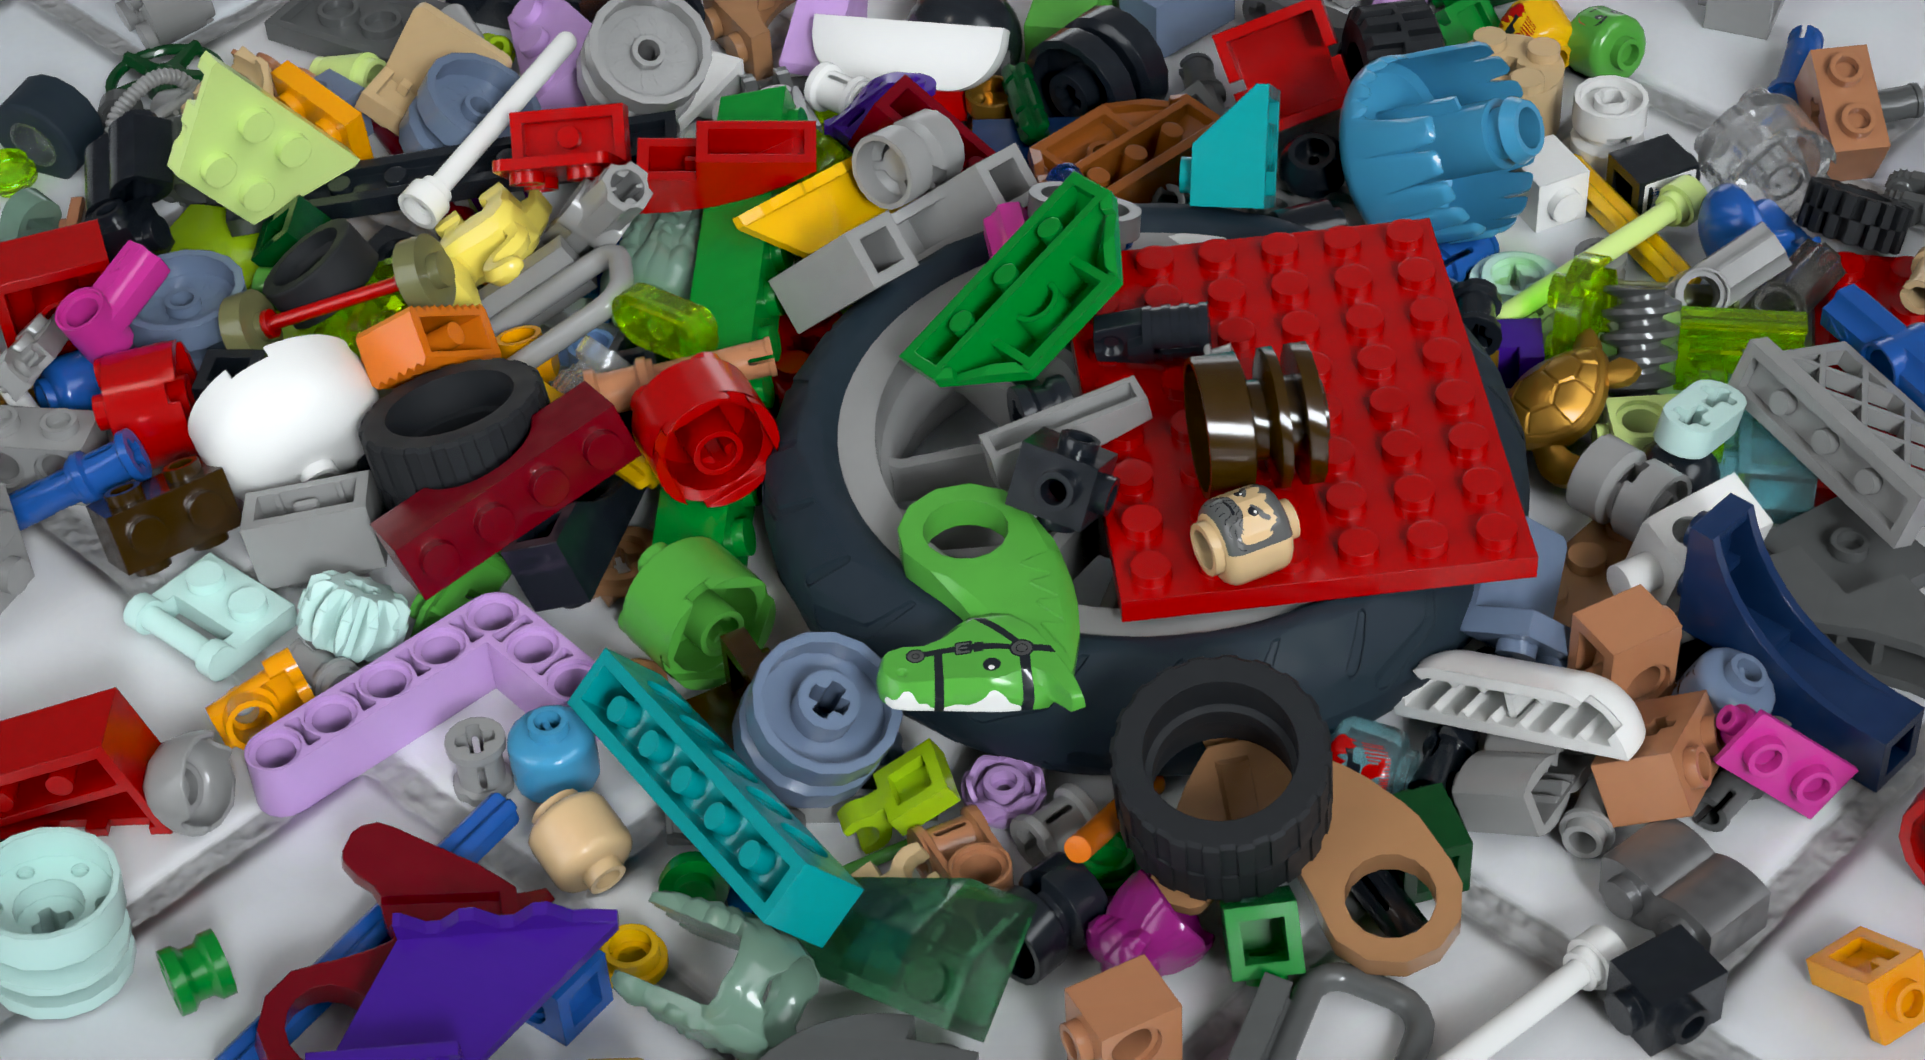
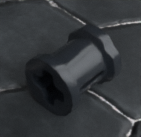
M1470 278L1454 284L1452 289L1463 323L1482 345L1489 356L1494 354L1502 342L1501 324L1496 320L1501 311L1502 297L1498 293L1497 287L1488 280L1480 278Z

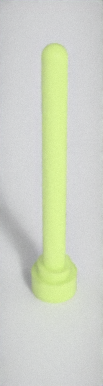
M1681 175L1660 189L1654 207L1504 302L1496 319L1525 318L1666 226L1687 227L1698 220L1701 203L1708 194L1705 187L1693 176Z

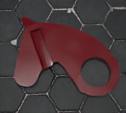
M380 822L360 826L350 834L342 851V869L356 885L372 893L381 908L384 924L391 940L357 954L290 971L264 998L255 1041V1049L259 1060H304L289 1045L285 1028L295 1014L309 1005L332 1002L345 1004L358 1011L397 941L392 928V913H402L424 921L441 920L458 908L475 907L496 915L515 914L532 902L548 901L553 903L555 898L546 888L517 893L514 885L479 864L393 826Z

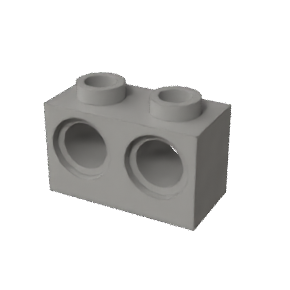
M0 405V482L5 483L7 492L10 494L28 484L45 478L64 468V461L68 459L69 455L79 450L87 454L110 443L107 431L100 430L93 410ZM82 502L76 504V505H81V506H87L86 504H84V503H82Z

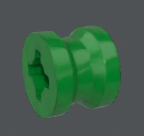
M211 928L197 933L192 944L177 949L167 946L155 951L167 987L183 1017L196 1012L201 1001L212 996L225 999L238 993L228 961Z

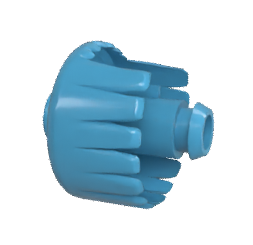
M1476 41L1402 55L1382 56L1366 64L1350 83L1340 114L1339 150L1346 185L1356 209L1367 225L1387 223L1398 219L1415 220L1430 218L1437 243L1454 244L1492 238L1498 233L1505 232L1515 224L1517 218L1514 216L1522 213L1526 207L1528 197L1512 196L1530 190L1533 174L1531 172L1511 171L1534 162L1535 156L1540 153L1544 144V124L1538 108L1531 101L1521 98L1523 91L1517 81L1492 80L1508 74L1510 67L1501 57L1490 56L1494 54V51L1487 43Z

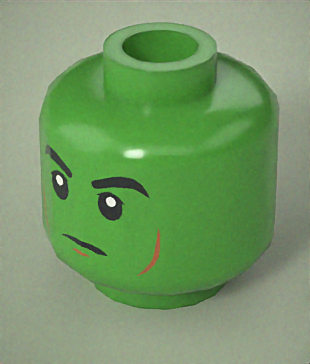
M1592 6L1578 13L1571 21L1572 34L1568 41V46L1571 49L1569 66L1574 71L1590 78L1601 75H1616L1629 78L1640 66L1645 54L1646 38L1643 27L1635 18L1605 6Z

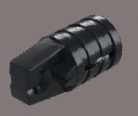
M1208 301L1198 302V304L1179 303V305L1173 306L1170 304H1163L1158 307L1148 305L1093 317L1094 352L1096 360L1099 362L1141 363L1146 365L1156 364V362H1164L1165 364L1174 363V361L1185 362V358L1204 355V345L1209 343L1212 346Z

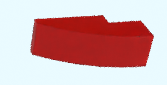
M697 121L696 138H638L637 165L648 173L647 182L650 190L653 192L646 207L639 214L681 212L716 207L764 194L816 172V121Z

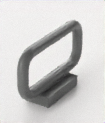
M1342 962L1326 963L1306 971L1294 986L1290 997L1289 994L1293 982L1265 972L1227 1060H1296L1320 1000L1329 992L1340 991L1390 1009L1403 1019L1405 1032L1394 1060H1426L1433 1043L1435 1022L1429 1006L1416 991L1401 982L1383 975H1368L1351 964Z

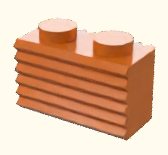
M457 304L453 307L451 305L446 307L443 305L439 307L435 305L429 307L426 305L415 308L409 306L358 333L355 339L361 355V362L366 369L372 387L376 389H393L413 380L417 376L451 364L501 357V351L488 314L481 304L476 306L473 304L459 306Z

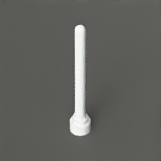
M568 31L560 32L433 176L427 175L423 179H414L398 197V204L401 211L410 221L422 228L433 229L450 210L449 201L452 198L450 191L510 124L509 113L520 112L575 50L577 39L574 34Z
M1603 925L1591 926L1568 944L1567 954L1563 957L1562 967L1436 1060H1487L1581 989L1584 991H1592L1594 989L1606 990L1610 960L1627 952L1626 945L1611 929Z

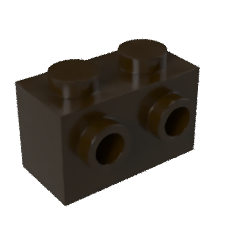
M200 456L184 457L166 465L162 469L163 473L141 483L139 481H131L108 490L103 495V499L87 505V511L108 562L128 576L135 573L137 577H144L166 569L172 564L170 557L190 548H193L195 551H203L229 539L228 531L240 527L242 516L222 467L206 465Z

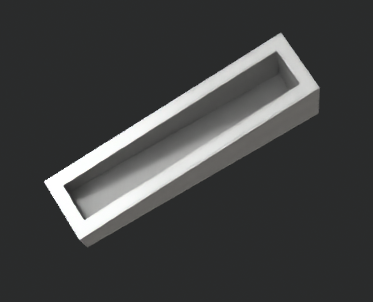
M1132 375L978 436L990 475L996 487L1008 492L1022 441L1042 427L1060 433L1064 429H1074L1089 433L1100 440L1101 447L1153 417L1148 398L1135 376Z

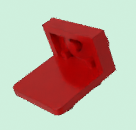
M624 103L509 113L512 158L493 160L492 172L508 179L509 186L524 187V192L526 193L532 190H539L541 193L558 191L559 181L582 182L587 177L593 182L597 175L599 176L611 163L626 165L632 161L628 106Z

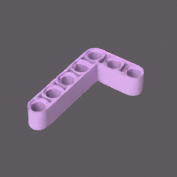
M491 592L480 595L254 735L244 748V758L257 804L263 812L270 816L282 818L301 813L494 689H498L525 713L547 705L570 707L567 701L596 661L516 597L503 592Z

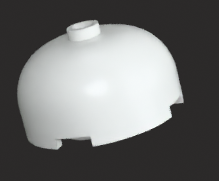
M312 334L287 338L264 346L263 348L268 357L247 367L233 378L224 370L202 392L190 413L188 434L201 460L206 465L222 467L233 496L244 501L246 493L356 472L357 461L365 454L358 436V430L366 413L372 409L373 405L380 398L377 389L372 387L361 359L356 353L351 351L345 340L330 335Z

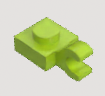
M928 738L873 773L877 789L862 798L846 803L839 809L837 816L843 833L848 837L856 832L862 851L865 854H870L883 848L892 837L893 827L904 837L907 835L909 828L925 824L960 802L961 798L944 752Z

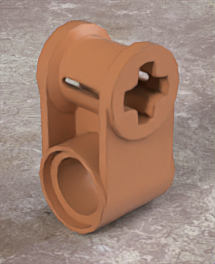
M969 804L961 808L960 816L928 829H924L920 825L909 828L907 830V843L918 842L930 856L924 863L916 867L922 880L929 874L937 871L947 882V889L938 898L955 921L956 926L965 934L979 937L975 926V915L978 909L1003 889L1014 885L1012 860L1009 853L1004 850L992 833L981 810L976 805Z

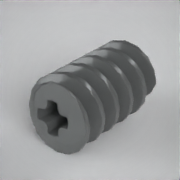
M1604 285V293L1620 299V305L1603 309L1601 315L1603 318L1619 324L1618 330L1600 335L1602 343L1617 349V354L1608 356V360L1611 362L1619 357L1627 358L1637 362L1642 369L1641 375L1636 382L1627 387L1609 389L1608 396L1661 395L1657 392L1659 389L1676 384V375L1659 368V365L1675 361L1678 358L1677 350L1661 343V340L1677 336L1680 333V326L1663 319V315L1679 311L1682 308V301L1665 294V290H1668L1667 288Z

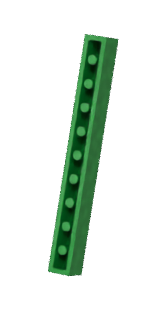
M784 85L721 97L717 121H808V117L803 107H796L787 86ZM804 177L786 186L749 199L703 209L681 357L736 346L769 336L773 355L750 359L748 362L752 363L773 357L775 362L780 360L781 341L778 329L780 316L785 315L786 312L768 281L793 266V253L739 231L732 219L803 182ZM772 376L750 380V384L766 408H773L775 405V388ZM762 483L745 497L721 507H706L703 501L685 500L687 504L678 502L670 497L661 486L652 545L658 542L670 545L689 537H707L720 543L747 567L748 557L753 556L756 551V534L753 519L755 506H759L762 503Z

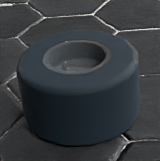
M44 74L27 77L0 106V143L9 156L25 169L53 177L70 179L84 164V152L87 146L97 140L104 132L100 116L90 101L75 87L57 77Z

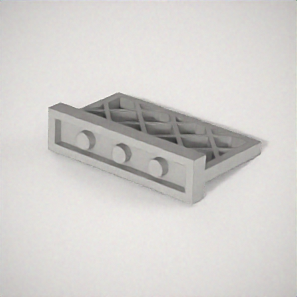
M1769 337L1750 339L1728 382V385L1736 388L1745 396L1747 401L1745 410L1893 549L1912 545L1921 527H1925V471L1911 467V465L1925 469V448L1911 443L1913 441L1925 446V412L1846 341L1783 351ZM1838 365L1845 372L1839 371L1828 366ZM1825 387L1830 388V389H1833V390H1836V391H1839V392L1844 393V394H1847V395H1850V396H1852V397H1854V398H1851V397L1845 396V395H1843V394L1834 392V391H1832V390L1826 389ZM1868 402H1869V403H1872V404H1874V405L1883 407V408H1885V409H1887V410H1884V409H1881V408H1879V407L1870 405V404H1868ZM1868 425H1869V426H1872V427H1874V428L1883 430V431H1885V432L1894 434V435H1896V437L1891 436V435L1886 434V433H1883V432H1880V431H1878V430L1869 428Z

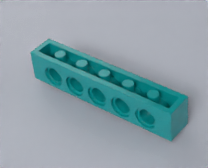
M605 648L567 701V704L764 924L823 948L865 889L661 674Z

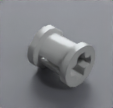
M470 717L452 726L445 735L444 747L449 760L456 764L457 772L453 778V787L457 798L462 802L469 803L473 807H477L491 793L498 792L506 797L513 790L514 781L511 767L503 759L502 753L506 749V735L502 725L494 719ZM474 736L479 739L481 749L479 753H474L472 737ZM480 771H485L488 784L486 788L481 787L478 774Z
M1070 782L1065 783L1056 789L1054 800L1032 815L1020 814L1012 819L1010 834L1019 853L1033 867L1050 853L1065 852L1064 845L1066 840L1095 816L1099 810L1090 796L1078 785Z

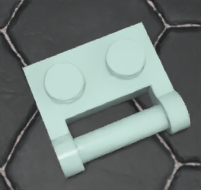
M210 552L152 595L146 592L135 595L129 600L123 613L124 622L127 626L142 635L152 633L195 661V667L198 672L215 682L229 677L297 625V612L293 603ZM178 614L183 615L217 638L207 639L176 619L175 616Z

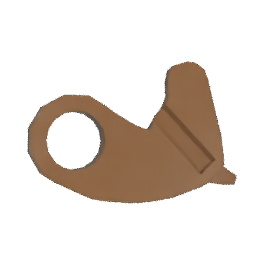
M1217 738L1202 741L1206 750L1188 779L1176 809L1189 816L1211 821H1228L1244 818L1263 810L1273 803L1289 785L1292 774L1276 755L1255 743L1233 738ZM1332 761L1333 803L1329 832L1324 835L1322 848L1315 859L1309 861L1302 868V873L1297 878L1313 907L1321 929L1335 955L1368 975L1407 977L1440 962L1460 934L1463 882L1451 859L1418 814L1369 778L1340 763ZM1401 870L1416 876L1429 888L1435 901V909L1430 920L1417 932L1401 938H1382L1364 931L1352 920L1345 905L1351 887L1363 876L1375 871ZM1151 876V879L1155 881L1175 912L1190 916L1198 915L1215 901L1213 899H1207V902L1190 898V895L1178 890L1173 892L1159 884V880L1155 876Z

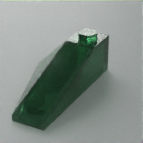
M853 877L865 890L824 947L820 948L797 938L814 959L815 967L822 978L946 1030L984 1043L1038 904L971 878Z

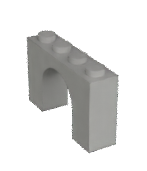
M1013 143L972 165L894 213L890 214L889 210L842 234L768 282L797 333L800 334L919 266L918 262L947 244L983 232V219L990 216L996 210L998 204L1019 201L1023 208L1027 207L1029 189L1038 182L1017 144Z

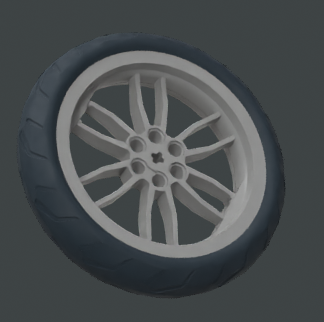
M1134 203L1142 210L1140 237L1136 241L1126 244V248L1121 251L1142 249L1152 245H1180L1168 237L1178 233L1237 239L1265 236L1274 232L1293 233L1312 231V229L1271 216L1220 207H1199L1175 203ZM984 231L947 244L918 262L919 266L855 302L832 325L830 331L824 334L796 373L791 388L784 395L775 420L779 430L780 442L778 451L774 447L772 454L768 456L766 461V474L762 485V505L765 526L779 578L811 632H837L866 644L880 658H883L889 651L898 648L925 646L935 642L963 622L948 607L926 593L905 576L899 554L897 528L906 509L899 508L897 504L905 501H917L938 488L967 483L997 488L990 475L981 444H973L913 457L911 455L935 428L970 402L997 426L1001 427L1011 423L1007 407V389L1015 386V384L1012 382L939 387L907 366L899 357L989 261L990 257L984 238ZM1464 324L1524 514L1528 517L1530 484L1524 431L1498 368ZM1069 342L1036 379L1043 383L1047 377L1061 374L1068 382L1073 397L1076 398L1080 396L1071 342ZM1102 515L1081 532L1076 530L1073 533L1056 532L1053 536L1072 581L1097 556L1101 555L1110 559ZM965 525L942 531L932 538L928 545L941 555L948 556L941 550L1001 545L1005 539L992 529L977 525ZM1046 529L1048 533L1055 532V531H1051V530H1049V529ZM1112 576L1099 607L1078 604L1080 646L1074 677L1082 691L1086 707L1071 712L1054 702L1049 708L1024 711L902 710L904 716L954 742L994 756L1010 757L1022 760L1033 766L1063 773L1111 775L1109 751L1111 737H1114L1116 732L1115 722L1122 708L1127 707L1132 700V694L1142 684H1147L1157 676L1156 673L1169 666L1175 667L1186 663L1187 659L1204 656V658L1221 657V654L1238 655V658L1251 661L1257 659L1271 664V668L1282 674L1287 673L1297 680L1302 690L1306 694H1311L1319 705L1320 715L1323 721H1327L1332 741L1338 735H1346L1349 730L1359 729L1394 710V707L1401 701L1402 697L1407 696L1413 690L1421 688L1431 680L1429 678L1421 680L1413 672L1418 664H1420V661L1439 652L1462 650L1473 637L1461 632L1460 627L1471 602L1475 584L1122 622L1114 576ZM1203 742L1193 744L1177 753L1164 765L1157 776L1191 775L1206 750Z

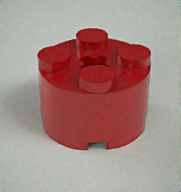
M176 339L161 341L94 359V373L102 393L93 395L91 400L95 420L101 431L111 429L114 437V434L122 429L127 428L131 430L142 443L149 457L152 470L165 467L169 463L184 457H199L194 443L188 434V420L195 404L191 388L197 376V371L187 348L182 342L176 343Z
M700 352L691 357V359L681 361L666 368L648 384L639 387L631 397L630 408L633 412L632 433L634 440L661 486L674 500L687 504L685 500L703 501L706 507H721L745 497L764 481L767 458L772 454L774 447L778 451L780 442L779 430L774 418L746 376L736 366L721 360L713 352Z

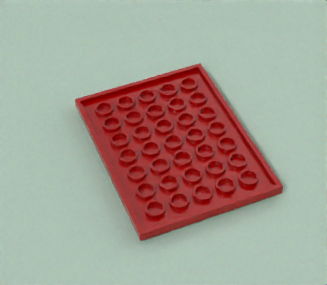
M1430 218L1415 220L1398 219L1387 223L1359 226L1339 225L1321 230L1293 233L1274 232L1265 236L1227 240L1211 239L1205 242L1171 246L1152 245L1142 249L1121 251L1123 285L1094 316L1148 305L1158 307L1163 304L1173 306L1179 305V303L1198 304V302L1208 301L1212 348L1231 343L1243 368L1246 380L1252 379V367L1256 348L1272 346L1280 364L1283 344L1305 341L1312 352L1318 375L1323 383L1330 416L1328 473L1325 482L1309 485L1302 484L1294 466V477L1291 487L1275 488L1266 470L1264 460L1258 461L1256 484L1266 486L1279 500L1283 498L1289 500L1300 522V536L1293 539L1294 551L1291 562L1280 571L1238 586L1223 582L1218 575L1208 576L1195 556L1190 536L1191 526L1197 522L1201 506L1209 499L1204 498L1199 487L1189 445L1183 395L1184 362L1174 361V363L1166 364L1164 362H1156V364L1152 365L1099 362L1096 360L1094 352L1092 317L1070 341L1080 396L1134 375L1148 398L1153 417L1101 446V448L1118 453L1112 476L1120 478V487L1110 513L1106 517L1103 516L1122 622L1537 577L1538 554Z

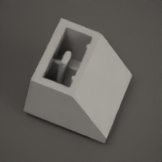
M371 470L245 494L240 533L259 583L268 589L285 586L290 588L301 587L309 583L311 575L320 574L328 570H334L342 574L350 571L359 576L374 569L387 567L388 553L370 526V523L387 513Z

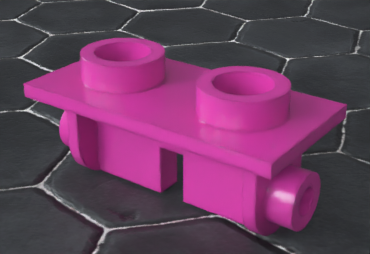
M1729 704L1724 706L1716 717V727L1720 730V735L1726 746L1713 758L1714 762L1809 819H1812L1859 771L1853 764L1762 709L1756 713L1753 708L1746 704H1738L1736 706Z

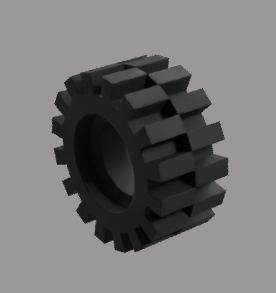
M1812 176L1796 223L1813 233L1823 234L1822 236L1837 239L1851 246L1857 245L1862 249L1897 255L1901 251L1915 208L1908 205V203L1895 200L1896 198L1888 195L1878 194V192L1870 189L1866 190L1859 188L1857 185L1844 184L1838 180H1828L1823 177Z

